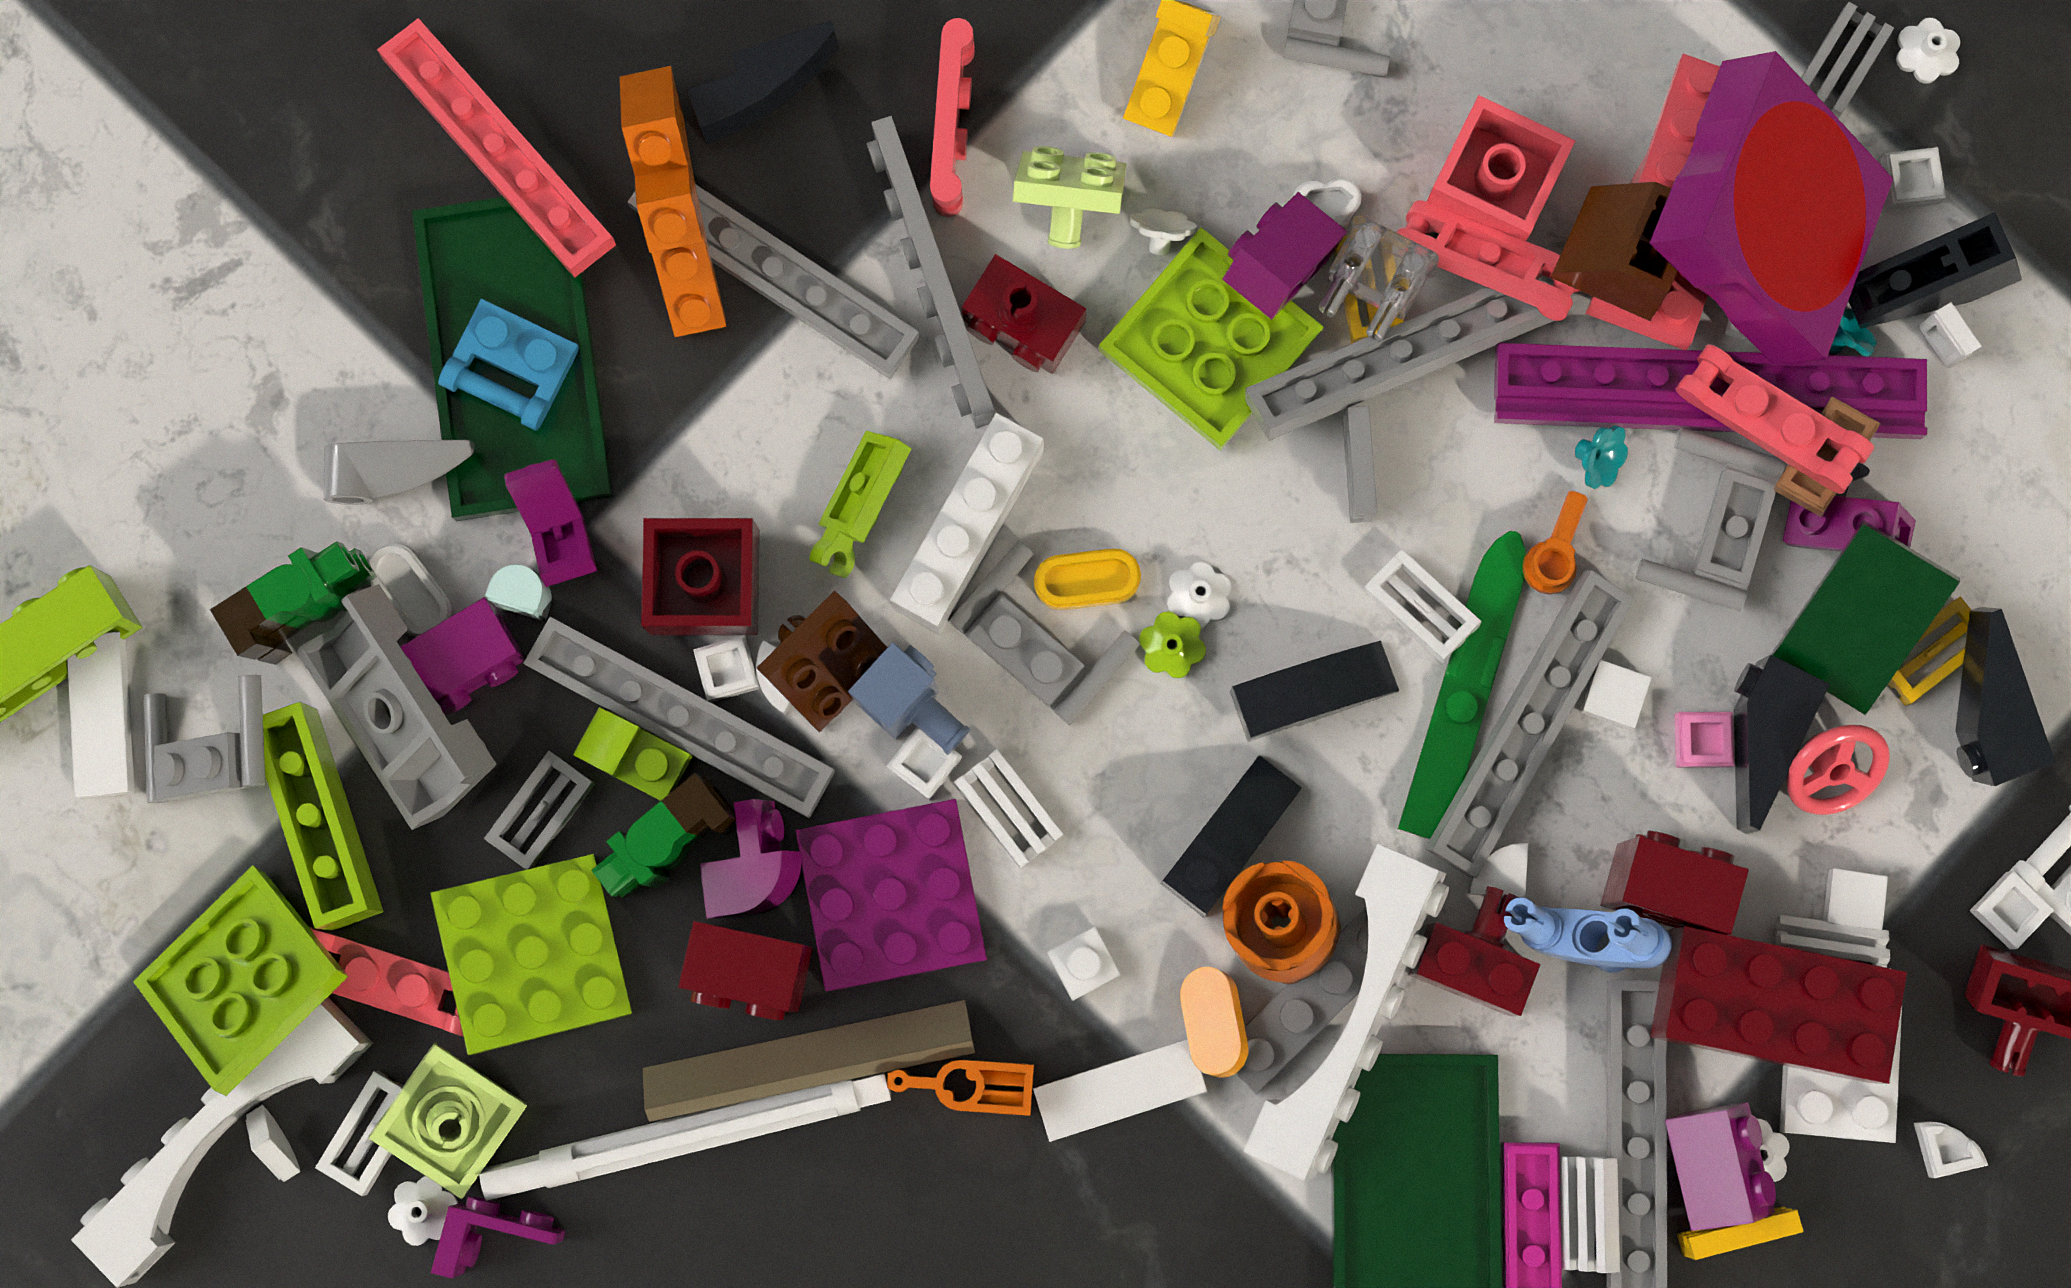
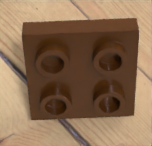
M835 590L807 618L801 615L789 617L787 619L788 622L796 628L793 632L782 623L778 631V639L781 644L756 667L819 733L853 700L848 691L888 648L850 604Z

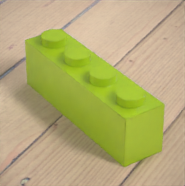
M91 565L73 569L58 580L57 587L40 598H32L22 602L12 611V617L0 624V723L67 679V659L74 654L78 659L92 655L97 650L94 641L105 633L120 632V638L125 640L143 628L110 575Z
M299 701L263 714L265 776L314 928L333 931L383 913L384 911L318 709Z

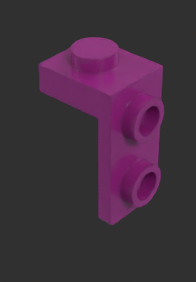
M552 459L505 474L506 487L531 534L539 575L545 587L597 571L586 521L557 461Z

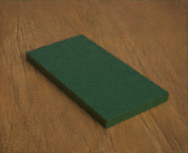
M504 197L412 210L441 440H470L475 443L473 454L446 473L451 517L457 522L519 512L506 487L505 474L552 459L557 461L577 503L614 497L583 272L574 278ZM480 299L576 343L580 348L542 425L537 431L522 425V418L459 388L453 392L438 384L443 367L453 355ZM474 357L468 369L529 399L535 395L538 389L537 386Z
M1379 1054L1370 1071L1361 1070L1354 1089L1360 1092L1356 1108L1347 1123L1339 1121L1331 1139L1338 1143L1336 1154L1331 1163L1332 1288H1502L1498 1055Z

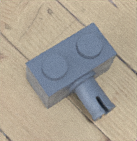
M892 642L848 691L859 708L895 740L913 723L938 744L944 753L949 755L963 741L971 729L967 725L964 726L935 699L939 691L934 680L937 674L933 670L934 665L912 645H909L905 651H902Z

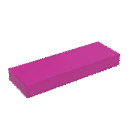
M1501 1142L1503 1288H1562L1560 1143Z

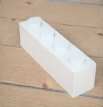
M998 413L994 415L890 599L893 610L941 635L1044 452L1042 437Z

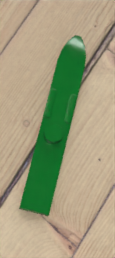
M1508 531L1494 541L1482 557L1474 575L1465 607L1481 620V624L1449 657L1398 824V830L1430 840L1465 779L1523 586L1524 574L1522 566L1526 556V549L1521 534L1516 531Z

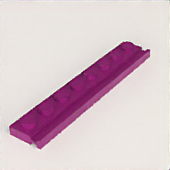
M1498 343L1495 347L1494 423L1606 428L1617 425L1622 428L1680 430V428L1691 431L1736 432L1690 404L1676 392V387L1685 375H1692L1699 366L1697 358L1703 350L1685 351L1676 349ZM1724 351L1736 363L1820 414L1831 397H1834L1876 420L1880 425L1872 438L1922 439L1927 436V427H1925V413L1927 412V359L1828 355L1825 360L1773 364L1762 353ZM1717 377L1709 388L1722 397L1730 385Z

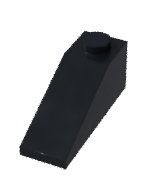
M1994 212L1859 271L1848 302L1860 329L1936 311L1950 302L1954 306L1970 303L2022 280L2016 256Z
M1978 607L1969 612L1955 728L1960 747L1957 748L1956 753L1962 770L1968 777L1972 778L1973 782L1991 786H1998L2056 762L2002 608Z
M1771 654L1757 661L1755 665L1748 663L1734 688V692L1740 694L1734 708L1737 830L1745 834L1761 830L1786 778L1791 763L1797 755L1830 686L1829 683Z
M1259 755L1160 884L1202 917L1206 916L1302 787Z

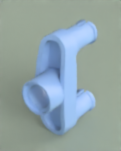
M1521 897L1510 901L1505 910L1515 917L1504 916L1505 926L1510 931L1520 934L1523 942L1533 950L1543 955L1566 961L1594 965L1609 973L1620 972L1626 968L1658 967L1666 961L1672 950V937L1665 927L1655 920L1640 918L1638 914L1629 909H1619L1611 913L1583 909L1538 907L1531 900ZM1608 934L1610 939L1608 945L1603 950L1597 952L1599 940L1603 935Z

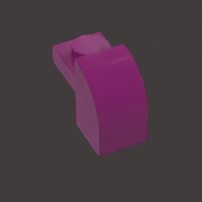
M751 799L734 802L740 857L700 864L707 919H728L769 911L780 905L796 886L801 872L802 853L800 851H783L780 849V842L784 838V824L780 812L775 809L774 801Z

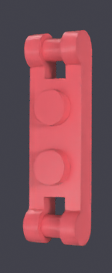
M961 18L949 20L943 26L941 35L930 190L933 208L939 215L944 217L957 215L962 210L964 204L961 180L955 172L956 160H966L968 128H959L960 109L970 110L972 79L963 77V66L969 64L974 58L975 47L973 28L969 22Z
M1417 200L1412 204L1406 215V227L1398 229L1390 243L1392 252L1401 259H1404L1408 251L1418 252L1428 259L1429 264L1535 306L1543 316L1551 320L1561 321L1565 319L1573 305L1571 295L1580 291L1555 279H1552L1554 282L1553 286L1539 281L1541 275L1548 278L1551 277L1560 254L1427 201ZM1436 232L1439 235L1437 239H1435L1425 234Z
M1707 345L1697 358L1699 363L1697 369L1692 375H1685L1676 387V392L1690 404L1838 494L1844 493L1852 482L1853 478L1850 473L1857 463H1865L1874 451L1873 444L1864 436L1854 431H1847L1736 363L1726 352L1713 345ZM1717 377L1730 385L1722 397L1709 388ZM1825 444L1838 451L1832 462L1825 461L1817 456Z
M309 927L328 951L341 955L338 964L348 977L332 992L333 994L463 1036L457 1007L454 1014L442 1010L448 991H453L448 971Z

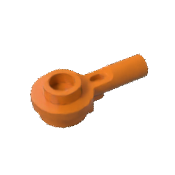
M1569 491L1567 493L1551 537L1533 546L1524 557L1522 566L1524 578L1530 587L1539 593L1548 595L1560 593L1568 588L1576 577L1577 564L1574 557L1576 550L1571 545V542L1588 501V498L1579 492Z

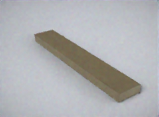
M962 1000L645 1067L643 1068V1088L646 1115L649 1122L975 1053L966 1002Z

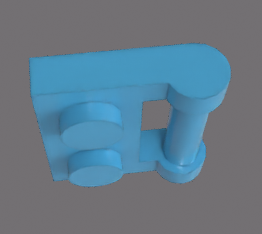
M480 299L453 355L443 367L438 384L453 392L459 388L522 418V425L537 431L542 425L580 348L576 343ZM474 357L537 386L538 389L535 395L529 399L468 369Z

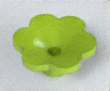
M1170 611L1160 613L1155 619L1154 626L1143 629L1139 637L1140 645L1147 651L1144 659L1147 668L1155 673L1166 671L1173 678L1186 676L1191 669V664L1202 661L1206 655L1205 644L1199 639L1201 627L1198 621L1192 617L1179 619L1176 614ZM1172 639L1177 642V647L1173 650L1167 647L1168 641Z

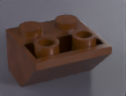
M1657 182L1591 186L1550 278L1651 321L1668 294L1677 270L1650 244L1671 188Z

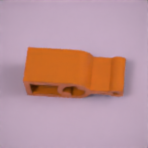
M966 1059L954 1060L944 1065L938 1072L937 1077L911 1075L904 1069L888 1073L887 1088L894 1092H902L908 1088L935 1089L940 1102L946 1107L957 1111L1030 1116L1034 1064ZM960 1068L966 1070L967 1079L976 1081V1089L973 1096L962 1101L956 1100L954 1090L946 1089L945 1086L949 1073ZM898 1077L902 1078V1084L898 1083ZM986 1084L1024 1087V1091L986 1089Z

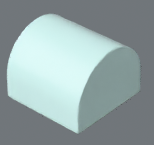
M518 564L508 565L498 570L491 578L485 597L488 598L487 600L498 608L540 621L547 619L552 604V594L549 586L545 587L541 577L533 570Z

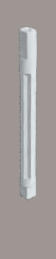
M883 1072L690 1113L539 1151L538 1155L485 1167L479 1174L483 1195L486 1201L544 1186L552 1188L860 1111L861 1107L891 1100V1090L887 1088V1074Z

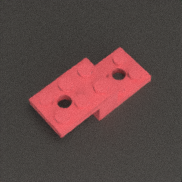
M1684 53L1682 54L1676 65L1648 151L1630 183L1657 182L1672 188L1675 178L1684 167L1690 155L1698 121L1720 66ZM1677 271L1668 294L1651 321L1594 296H1591L1585 314L1687 351L1693 342L1708 294L1695 288Z

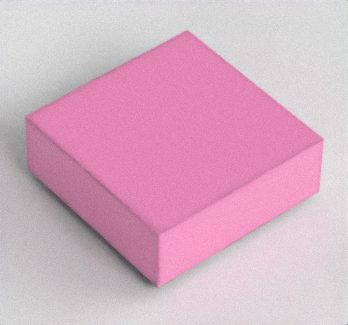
M1677 712L1674 714L1676 768H1731L1735 766L1733 712Z

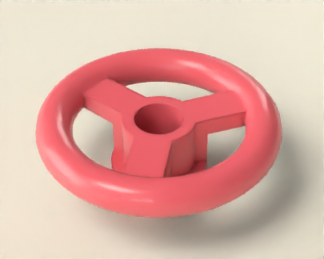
M1863 725L1839 726L1813 736L1795 756L1788 771L1786 788L1791 801L1799 809L1816 815L1839 813L1859 804L1879 786L1887 772L1890 753L1885 739L1876 730ZM1856 741L1867 744L1872 750L1873 759L1867 773L1855 768V764L1851 760ZM1809 768V770L1812 772V775L1804 778L1805 773ZM1845 783L1853 787L1847 792L1831 798L1818 799L1810 796L1828 785L1837 786Z

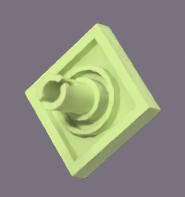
M1034 147L1032 152H1022L1014 180L1012 202L1052 206L1048 244L1058 248H1078L1081 245L1080 234L1084 210L1120 214L1127 163L1116 162V157L1107 153L1091 152L1085 154V158L1064 156V151L1055 147Z
M434 1042L369 1134V1139L460 1199H463L521 1116L527 1104Z

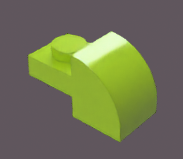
M600 707L573 756L660 801L675 790L693 757L689 753Z

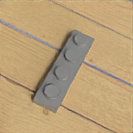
M1366 907L1340 932L1338 944L1332 957L1318 972L1300 980L1298 983L1287 984L1245 1026L1248 1056L1243 1067L1235 1074L1255 1094L1263 1089L1359 994L1368 953L1369 934Z

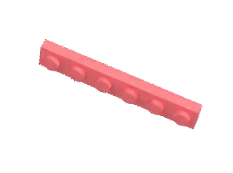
M419 18L377 49L383 61L574 278L616 246L611 234Z

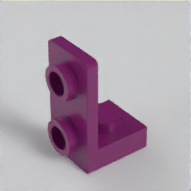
M1835 496L1823 516L1819 517L1791 501L1783 541L1788 546L1842 552L1862 521L1865 520L1906 546L1911 547L1916 520L1899 502Z
M468 1196L466 1204L458 1203L448 1207L431 1273L455 1278L464 1274L466 1266L471 1268L474 1266L482 1243V1235L475 1233L477 1225L553 1245L563 1241L566 1230L552 1226L553 1216L530 1210H521L519 1218L499 1213L501 1204L496 1201H486L485 1198Z

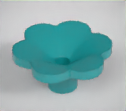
M1845 308L1829 352L1836 355L1848 346L1856 349L1861 355L1869 357L1874 353L1877 340L1867 328L1860 329L1852 309Z
M1617 425L1611 428L1601 427L1595 432L1592 441L1582 439L1578 442L1575 448V457L1582 460V466L1586 471V486L1597 489L1601 485L1609 487L1615 482L1618 469L1622 467L1628 456V447L1624 444L1626 436L1624 428Z

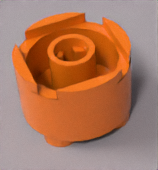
M1286 860L1266 864L1261 862L1251 865L1242 871L1226 891L1222 908L1226 938L1243 964L1256 975L1274 982L1294 984L1318 972L1332 957L1341 931L1339 915L1326 886L1308 867L1295 861ZM1276 915L1283 919L1289 917L1291 920L1285 928L1281 926L1275 928L1271 921Z

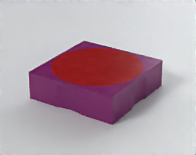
M1777 51L1722 61L1698 121L1690 155L1684 167L1675 178L1650 244L1695 288L1700 289L1714 299L1722 308L1729 321L1773 364L1827 359L1882 212L1893 178Z

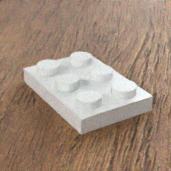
M1902 1007L1890 1083H1866L1783 1065L1779 1132L1896 1143Z

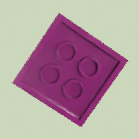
M956 799L796 830L799 851L802 853V868L826 992L987 960Z

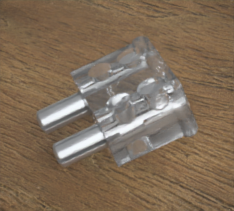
M1355 215L1352 218L1350 234L1330 267L1328 283L1331 286L1321 301L1319 310L1325 314L1328 309L1327 316L1334 317L1346 295L1350 293L1379 308L1366 330V334L1370 338L1375 334L1386 312L1388 313L1374 339L1382 341L1395 317L1404 321L1426 280L1435 277L1439 256L1436 252L1362 215ZM1397 288H1401V289H1404L1405 291H1398V290H1396V289H1397Z

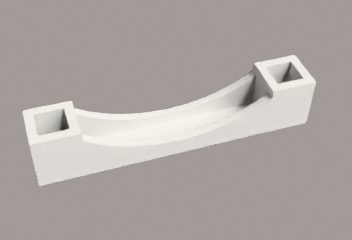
M1380 844L1376 845L1355 895L1364 898L1366 902L1369 938L1364 978L1352 1015L1329 1056L1300 1088L1283 1101L1278 1099L1265 1101L1244 1149L1245 1153L1303 1181L1314 1179L1317 1172L1322 1174L1327 1172L1338 1148V1143L1331 1140L1340 1120L1346 1123L1349 1121L1360 1097V1092L1354 1089L1362 1069L1370 1071L1379 1055L1382 1040L1377 1039L1376 1036L1385 1017L1392 1020L1403 999L1405 990L1398 987L1406 966L1415 968L1424 951L1427 938L1420 934L1428 915L1437 917L1444 905L1449 887L1442 883L1447 873Z
M327 997L227 1096L210 1088L201 1098L205 1106L191 1120L184 1117L175 1123L161 1138L165 1146L151 1160L145 1157L134 1164L121 1178V1182L125 1186L110 1201L107 1198L101 1199L83 1215L80 1222L84 1227L71 1239L72 1242L117 1288L136 1283L176 1243L168 1233L178 1200L198 1163L218 1138L254 1106L283 1089L312 1078L319 1084L334 1083L373 1042Z

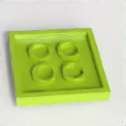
M1201 227L1099 344L1098 351L1221 451L1253 414L1245 401V388L1290 370L1322 333L1324 327L1293 301H1290L1271 320L1222 280L1234 261L1228 256L1230 250Z
M594 854L431 892L432 904L468 1056L632 1014L601 882L591 871L596 867Z
M252 865L133 982L211 1088L227 1096L348 975L267 874Z

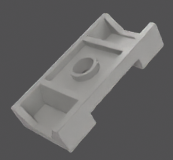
M378 584L346 595L341 600L347 609L346 614L334 627L301 645L296 652L411 830L443 817L497 764L467 719L451 725L443 714L441 707L434 700L413 668L411 661L397 643V640L408 628L397 609L392 605ZM386 706H388L390 710L391 719L385 711Z

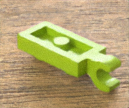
M865 431L818 523L819 526L826 530L810 552L809 560L811 562L826 567L831 556L834 554V562L830 566L829 573L844 579L849 576L855 564L853 541L864 543L869 531L875 526L879 512L893 484L900 477L903 465L912 448L896 438Z

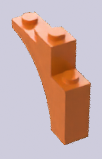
M667 66L620 76L621 125L635 175L636 205L649 253H652L674 337L726 327V317L703 224L689 154L684 115L672 67Z

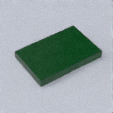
M1863 520L1771 655L1829 683L1830 686L1827 690L1829 694L1866 715L1959 585L1960 577Z

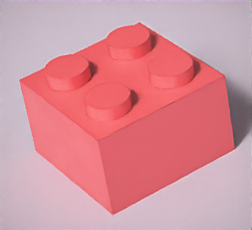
M1478 95L1430 192L1427 202L1526 241L1576 140Z

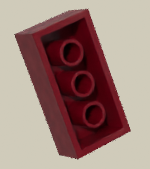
M1686 926L1669 929L1672 937V950L1662 966L1650 1038L1866 1083H1890L1907 972Z

